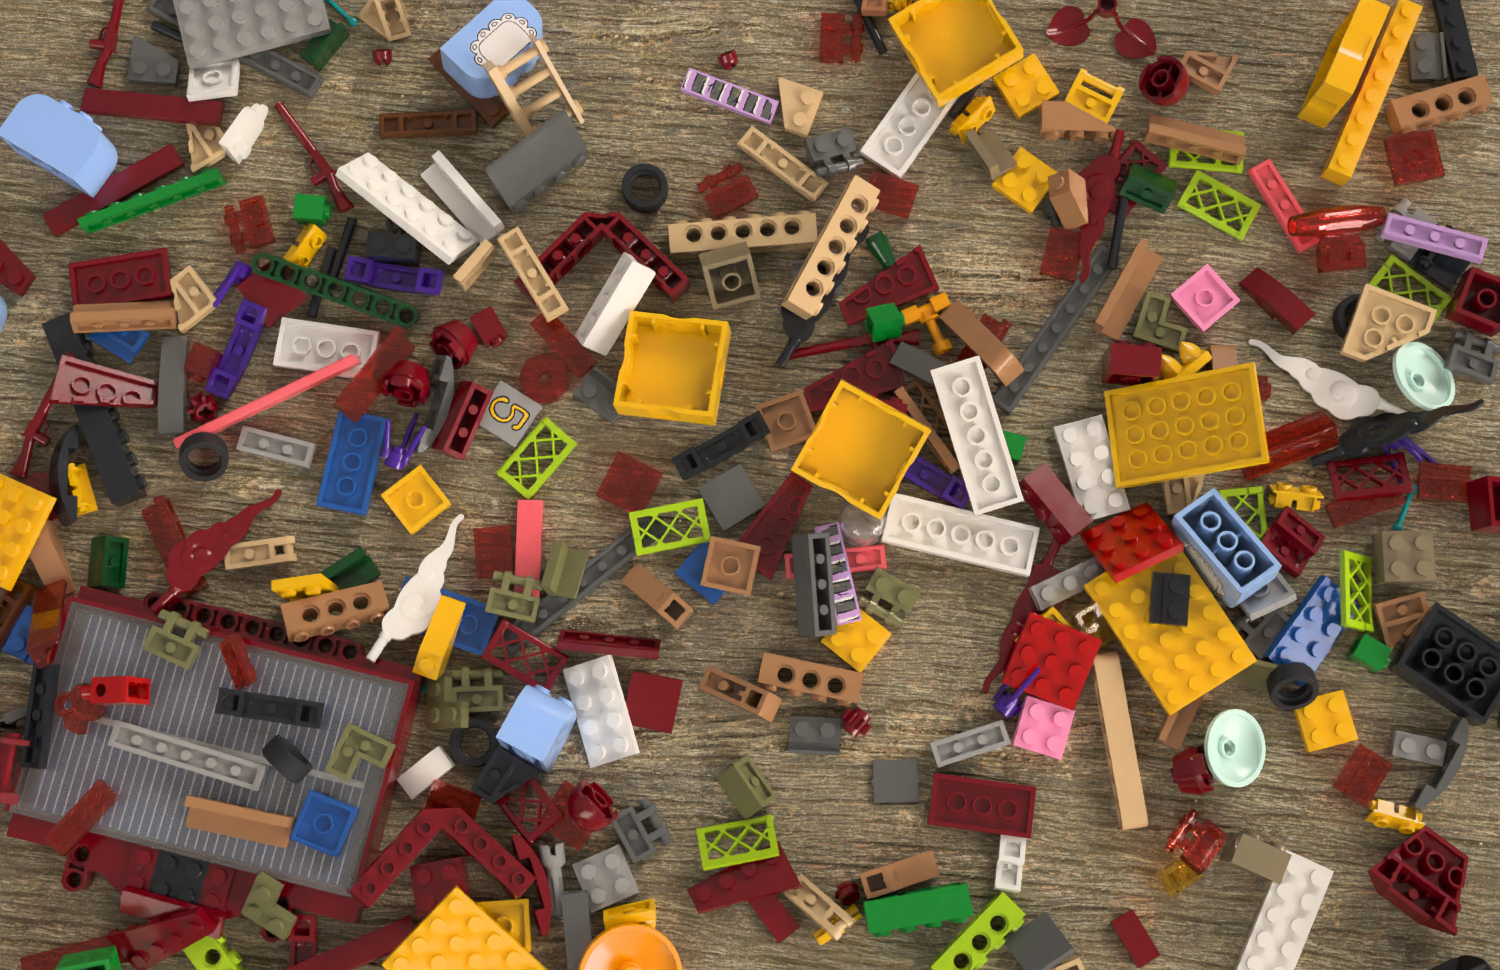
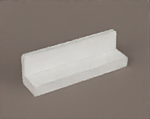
M440 151L432 155L435 163L421 173L422 179L465 228L480 240L479 244L485 239L487 241L492 240L505 229L502 221Z
M626 252L622 254L574 335L582 346L604 356L609 353L627 323L630 311H634L656 274L654 270L638 263L632 255Z

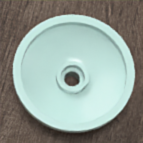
M1409 342L1399 347L1394 354L1392 367L1394 379L1402 394L1414 405L1428 411L1442 406H1449L1452 403L1455 395V383L1451 371L1444 369V359L1434 349L1423 343Z
M1239 709L1225 710L1211 721L1205 735L1204 753L1207 765L1212 775L1226 786L1243 787L1253 782L1259 775L1265 760L1266 746L1262 729L1256 719L1246 711Z

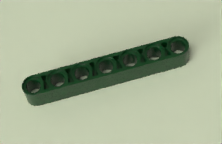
M259 253L252 259L251 266L253 271L263 277L403 327L412 326L419 320V310L416 306L271 253ZM263 257L268 258L270 261V268L267 271L262 270L259 265ZM286 266H291L294 269V277L291 280L284 277L283 270ZM311 274L318 278V285L315 288H311L307 284V278ZM334 283H338L342 287V293L339 297H335L331 293L330 289ZM358 291L366 296V301L363 305L356 304L354 300V295ZM381 300L389 303L390 309L386 314H382L378 310V303ZM405 308L413 312L411 322H405L401 317V312Z

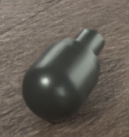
M1049 194L1045 195L1041 200L1043 216L1046 219H1050L1052 229L1061 227L1060 218L1049 199Z

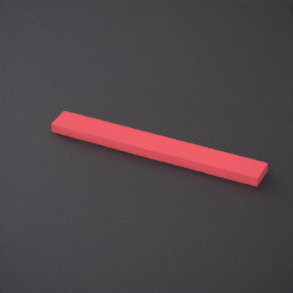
M351 354L173 440L175 447L180 449V445L185 438L194 433L209 432L216 434L349 371L361 365L362 362L359 356Z

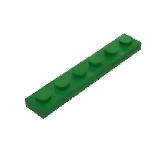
M208 168L201 171L199 175L180 178L177 180V183L169 186L161 185L152 192L133 195L130 200L122 203H111L107 206L108 208L100 211H89L77 220L80 228L89 235L221 187L227 183L224 175L218 168Z

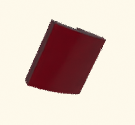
M270 261L263 265L261 269L264 271L269 270ZM284 268V277L288 280H291L292 276ZM255 272L236 285L246 300L267 308L264 323L268 328L308 299L302 290L263 277Z
M1286 505L1267 528L1260 541L1282 565L1281 569L1295 579L1301 575L1309 558L1316 555L1325 536Z
M633 670L626 700L632 726L672 734L683 680Z

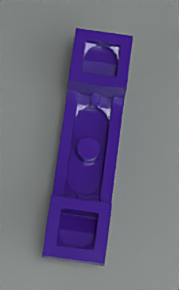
M348 255L343 279L364 286L401 293L440 295L445 271L426 267L417 269L374 262L368 258Z
M243 298L234 319L236 326L218 368H213L205 387L206 391L229 400L253 356L262 332L267 308Z
M918 455L903 477L960 509H964L969 500L964 480L955 475L948 474Z

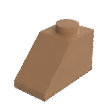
M1069 168L1049 176V199L1064 228L1068 231L1089 223L1085 179Z

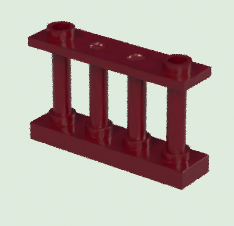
M0 730V803L17 805L19 794L11 792L12 787H9L17 745L29 746L30 741L21 739L22 734L6 732L5 735H1L2 730Z

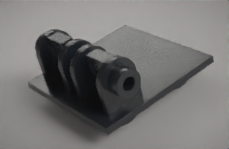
M1446 225V226H1445V227H1447V228L1454 229V228H1453L1452 226H1450V225ZM1419 248L1409 263L1450 291L1468 267L1470 261Z

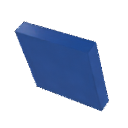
M710 542L700 543L675 574L714 606L726 591L700 585Z
M310 789L289 839L332 857L340 858L360 808Z

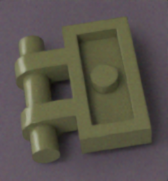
M877 566L865 586V589L873 594L870 600L861 595L858 599V605L864 608V612L870 615L873 613L882 618L885 624L889 626L894 625L901 629L905 620L897 616L899 610L901 609L909 614L921 591ZM880 598L893 604L889 611L878 605Z
M494 570L492 580L502 582L501 589L490 587L485 613L535 623L540 598L531 596L532 589L542 591V581L535 580V577L529 575L526 578L513 575L511 571L505 570V572ZM509 584L524 587L523 594L508 591Z
M162 609L158 618L166 621L163 628L153 625L141 649L187 670H191L202 646L193 643L194 639L197 636L207 639L210 630L202 627V623L195 620L191 622L182 618L178 612H169ZM176 626L187 631L184 638L172 633Z
M485 666L484 669L462 667V670H452V680H461L462 687H452V702H469V713L504 711V686H493L494 678H503L504 671L501 668H493V666ZM471 679H484V686H471Z

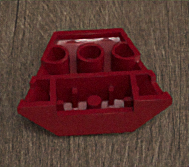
M1425 825L1367 872L1376 892L1418 924L1453 936L1457 935V914L1461 911L1459 901L1461 888H1464L1469 857Z

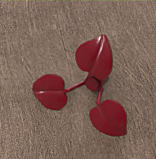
M1098 0L1097 8L1086 19H1084V13L1080 8L1075 6L1063 7L1055 13L1046 30L1047 37L1053 42L1063 46H1077L1085 42L1090 35V29L1086 23L1090 22L1096 15L1102 18L1113 16L1118 28L1121 30L1115 37V47L1121 56L1128 59L1150 57L1155 55L1157 47L1155 35L1151 27L1144 20L1131 18L1125 27L1122 25L1119 14L1116 12L1117 0Z

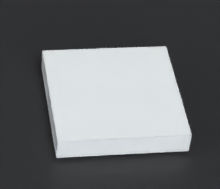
M231 59L193 70L189 69L186 94L188 101L237 96L240 74L239 60Z

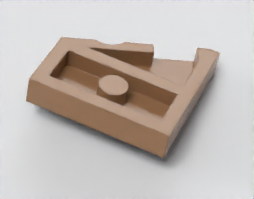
M1187 50L1181 63L1187 69L1191 83L1218 96L1239 56L1232 54L1231 57H1221L1213 52L1201 53L1199 51Z
M1423 590L1372 603L1382 643L1392 650L1399 640L1404 636L1407 637L1414 630L1415 626L1429 611Z

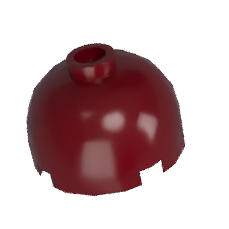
M1170 55L1160 56L1156 58L1158 61L1152 65L1149 63L1145 66L1140 74L1138 85L1143 97L1150 103L1159 107L1172 106L1185 97L1190 84L1189 73L1177 58Z
M585 778L569 794L567 800V808L570 814L569 820L578 828L599 831L618 818V811L616 809L613 812L611 805L614 802L608 793L596 782L590 785L587 783L589 779Z

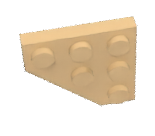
M1366 283L1362 287L1339 354L1363 363L1427 335L1431 330L1437 309Z

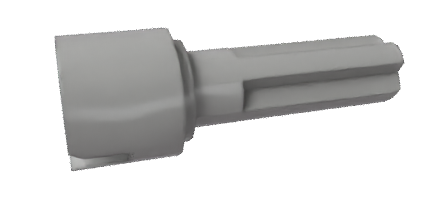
M555 841L553 843V852H550V847L546 843L538 845L541 865L546 869L551 894V915L561 916L563 915L561 893L564 892L561 866H564V863H566L564 842Z

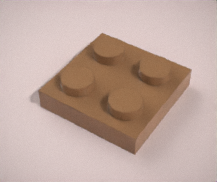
M802 389L755 406L756 412L760 411L771 431L766 436L772 454L806 442L815 427Z
M711 536L700 585L751 596L761 547Z

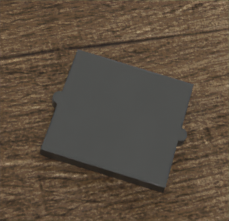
M917 759L872 760L873 779L870 782L873 784L874 803L919 802L918 783L921 780L918 778Z

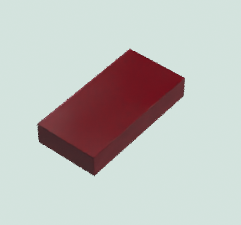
M767 895L749 902L779 944L800 928L776 895Z
M1133 909L1110 921L1111 926L1137 968L1160 956L1159 951Z

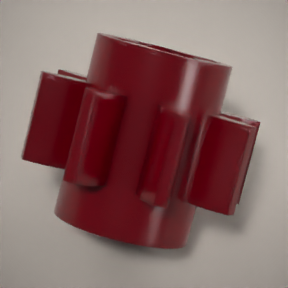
M199 392V395L189 397L191 400L190 405L185 408L190 413V418L193 422L199 419L203 424H206V421L216 419L214 415L215 411L219 410V406L217 403H214L215 398L212 394L206 397L202 392Z
M858 706L853 711L848 708L840 717L844 720L841 727L854 738L859 733L865 736L872 727L868 724L871 717Z

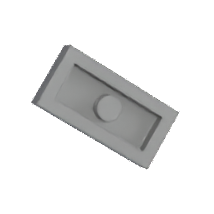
M1393 730L1389 756L1443 767L1447 742Z

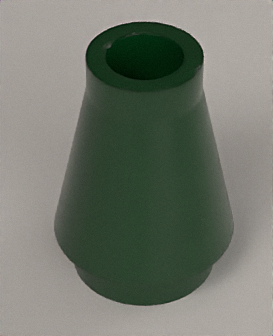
M882 230L865 240L866 248L884 269L896 262L888 236L884 235Z

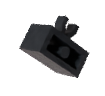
M387 218L386 223L389 233L368 231L365 256L368 259L391 265L420 267L422 244L411 235L404 234L405 230L401 227L397 229L396 234L393 229L394 222L391 219Z

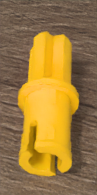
M854 903L844 910L855 922L863 917L858 912L859 910ZM833 916L829 922L835 925L839 918ZM821 927L813 933L814 938L820 945L832 939Z

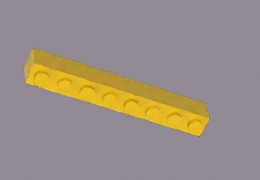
M1397 0L1391 8L1320 175L1321 178L1343 187L1352 177L1423 6L1409 0Z

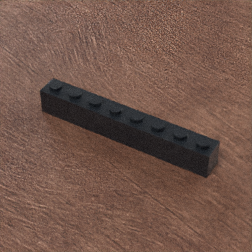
M70 312L42 323L57 365H59L61 355L66 356L65 351L76 355V359L100 365L94 361L92 355L95 353L94 347L89 340H86L84 333L73 332L70 323ZM73 404L111 504L122 507L147 496L145 491L147 487L146 480L137 471L136 465H138V460L134 452L129 450L127 443L130 440L126 431L120 427L118 421L121 420L117 408L115 406Z

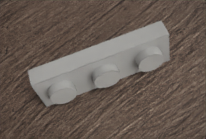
M243 425L236 449L241 452L310 469L317 445Z
M1091 557L1029 587L1028 590L1037 610L1042 611L1085 590L1083 586L1103 574V571L1096 558Z
M1003 720L929 743L937 768L1011 744Z

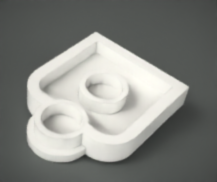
M256 103L251 108L247 106L242 109L219 141L221 147L234 162L240 164L251 153L252 145L264 128V120L268 114V107L266 105Z

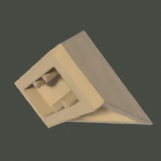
M369 0L357 15L358 18L388 39V42L412 35L402 0Z

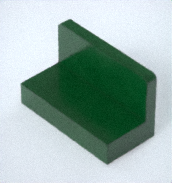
M330 18L329 22L332 32L312 38L299 54L301 59L319 72L350 36L346 27L341 22L337 24Z
M1132 162L1129 174L1119 191V195L1164 214L1175 195L1177 182Z
M114 536L92 538L88 587L125 588L129 538Z
M363 547L357 548L320 572L338 586V590L367 584L381 575L367 550Z

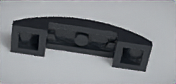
M760 411L737 422V425L697 447H691L671 458L683 481L722 463L769 435L771 431Z
M73 425L64 432L55 446L50 461L49 492L50 496L57 498L53 509L62 527H68L77 520V496L67 495L68 456L78 449L79 425Z
M219 687L215 714L320 729L325 703Z

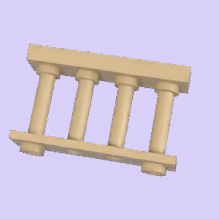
M530 34L528 38L533 47L502 66L500 64L496 66L491 60L482 64L524 138L547 122L545 121L537 127L535 125L532 127L528 121L531 118L530 115L562 96L567 105V108L564 110L568 116H573L580 124L585 122L581 116V113L584 112L581 105L576 99L572 100L547 55L549 48L542 38L538 40L533 34ZM539 55L545 67L514 87L512 85L508 87L504 80L507 78V74ZM548 76L552 78L556 88L526 107L524 105L519 106L516 100L520 98V94Z

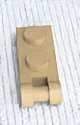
M295 536L237 543L231 546L224 557L225 570L232 571L297 562V554L294 553L293 549ZM283 546L284 554L277 555L276 547Z
M800 874L798 880L802 888L784 891L785 896L824 929L831 938L838 941L842 937L844 929L846 927L850 928L855 921L804 875ZM834 915L839 918L835 925L829 922Z

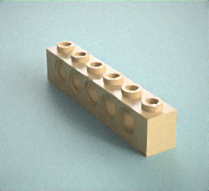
M857 175L847 182L781 303L783 307L805 320L813 315H818L823 306L821 300L824 294L828 295L835 284L832 281L835 274H839L846 264V261L843 260L846 253L850 254L857 243L855 240L857 233H861L868 223V220L865 219L869 211L872 213L879 203L877 196L880 190ZM851 203L858 205L859 212H855L852 209ZM840 223L848 227V233L841 230ZM829 244H833L837 248V254L829 250ZM818 264L824 266L826 270L825 275L819 273L817 269ZM806 285L814 289V296L807 293Z
M798 211L795 215H785V213L779 212L771 214L770 217H761V215L753 214L748 215L744 219L728 216L718 221L702 218L698 222L688 223L686 220H677L673 224H668L671 260L699 258L698 254L745 241L750 253L811 249L818 237L816 213H810L809 211ZM789 226H794L798 229V232L791 235L785 229ZM764 228H770L774 233L767 237L762 235L761 231ZM740 230H746L749 232V236L739 238L736 233ZM715 232H722L725 237L722 240H715L712 238V235ZM691 234H698L700 236L697 242H690L687 238Z

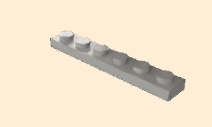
M116 720L107 744L254 791H259L267 768L266 765L121 720Z

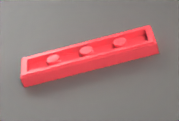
M1270 158L1247 171V174L1298 254L1321 241V238Z
M518 500L515 575L526 578L529 575L535 577V580L541 581L544 501ZM514 585V592L523 594L524 587ZM532 589L531 596L540 598V591Z
M884 544L845 548L851 573L875 571L877 566L883 570L887 569ZM793 553L784 554L786 580L794 579Z

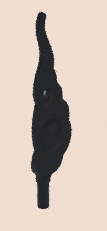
M866 225L862 233L855 238L857 243L852 252L866 239L869 225ZM852 252L850 254L846 253L843 259L846 261V264L842 271L833 277L832 281L835 284L828 295L824 294L821 300L823 306L817 316L813 315L805 320L781 305L783 331L789 340L776 361L778 366L784 368L795 349L800 346L801 342L807 341L813 334L815 323L826 313L832 302L835 289L841 285L846 277L849 258ZM824 267L818 269L819 273L826 274ZM806 285L807 293L814 296V289Z
M1479 399L1474 403L1465 405L1442 406L1430 411H1409L1400 414L1383 413L1374 417L1362 418L1354 422L1339 437L1337 447L1310 457L1311 463L1314 467L1337 458L1358 457L1370 449L1392 444L1409 434L1429 429L1450 415L1476 410L1484 405V400Z

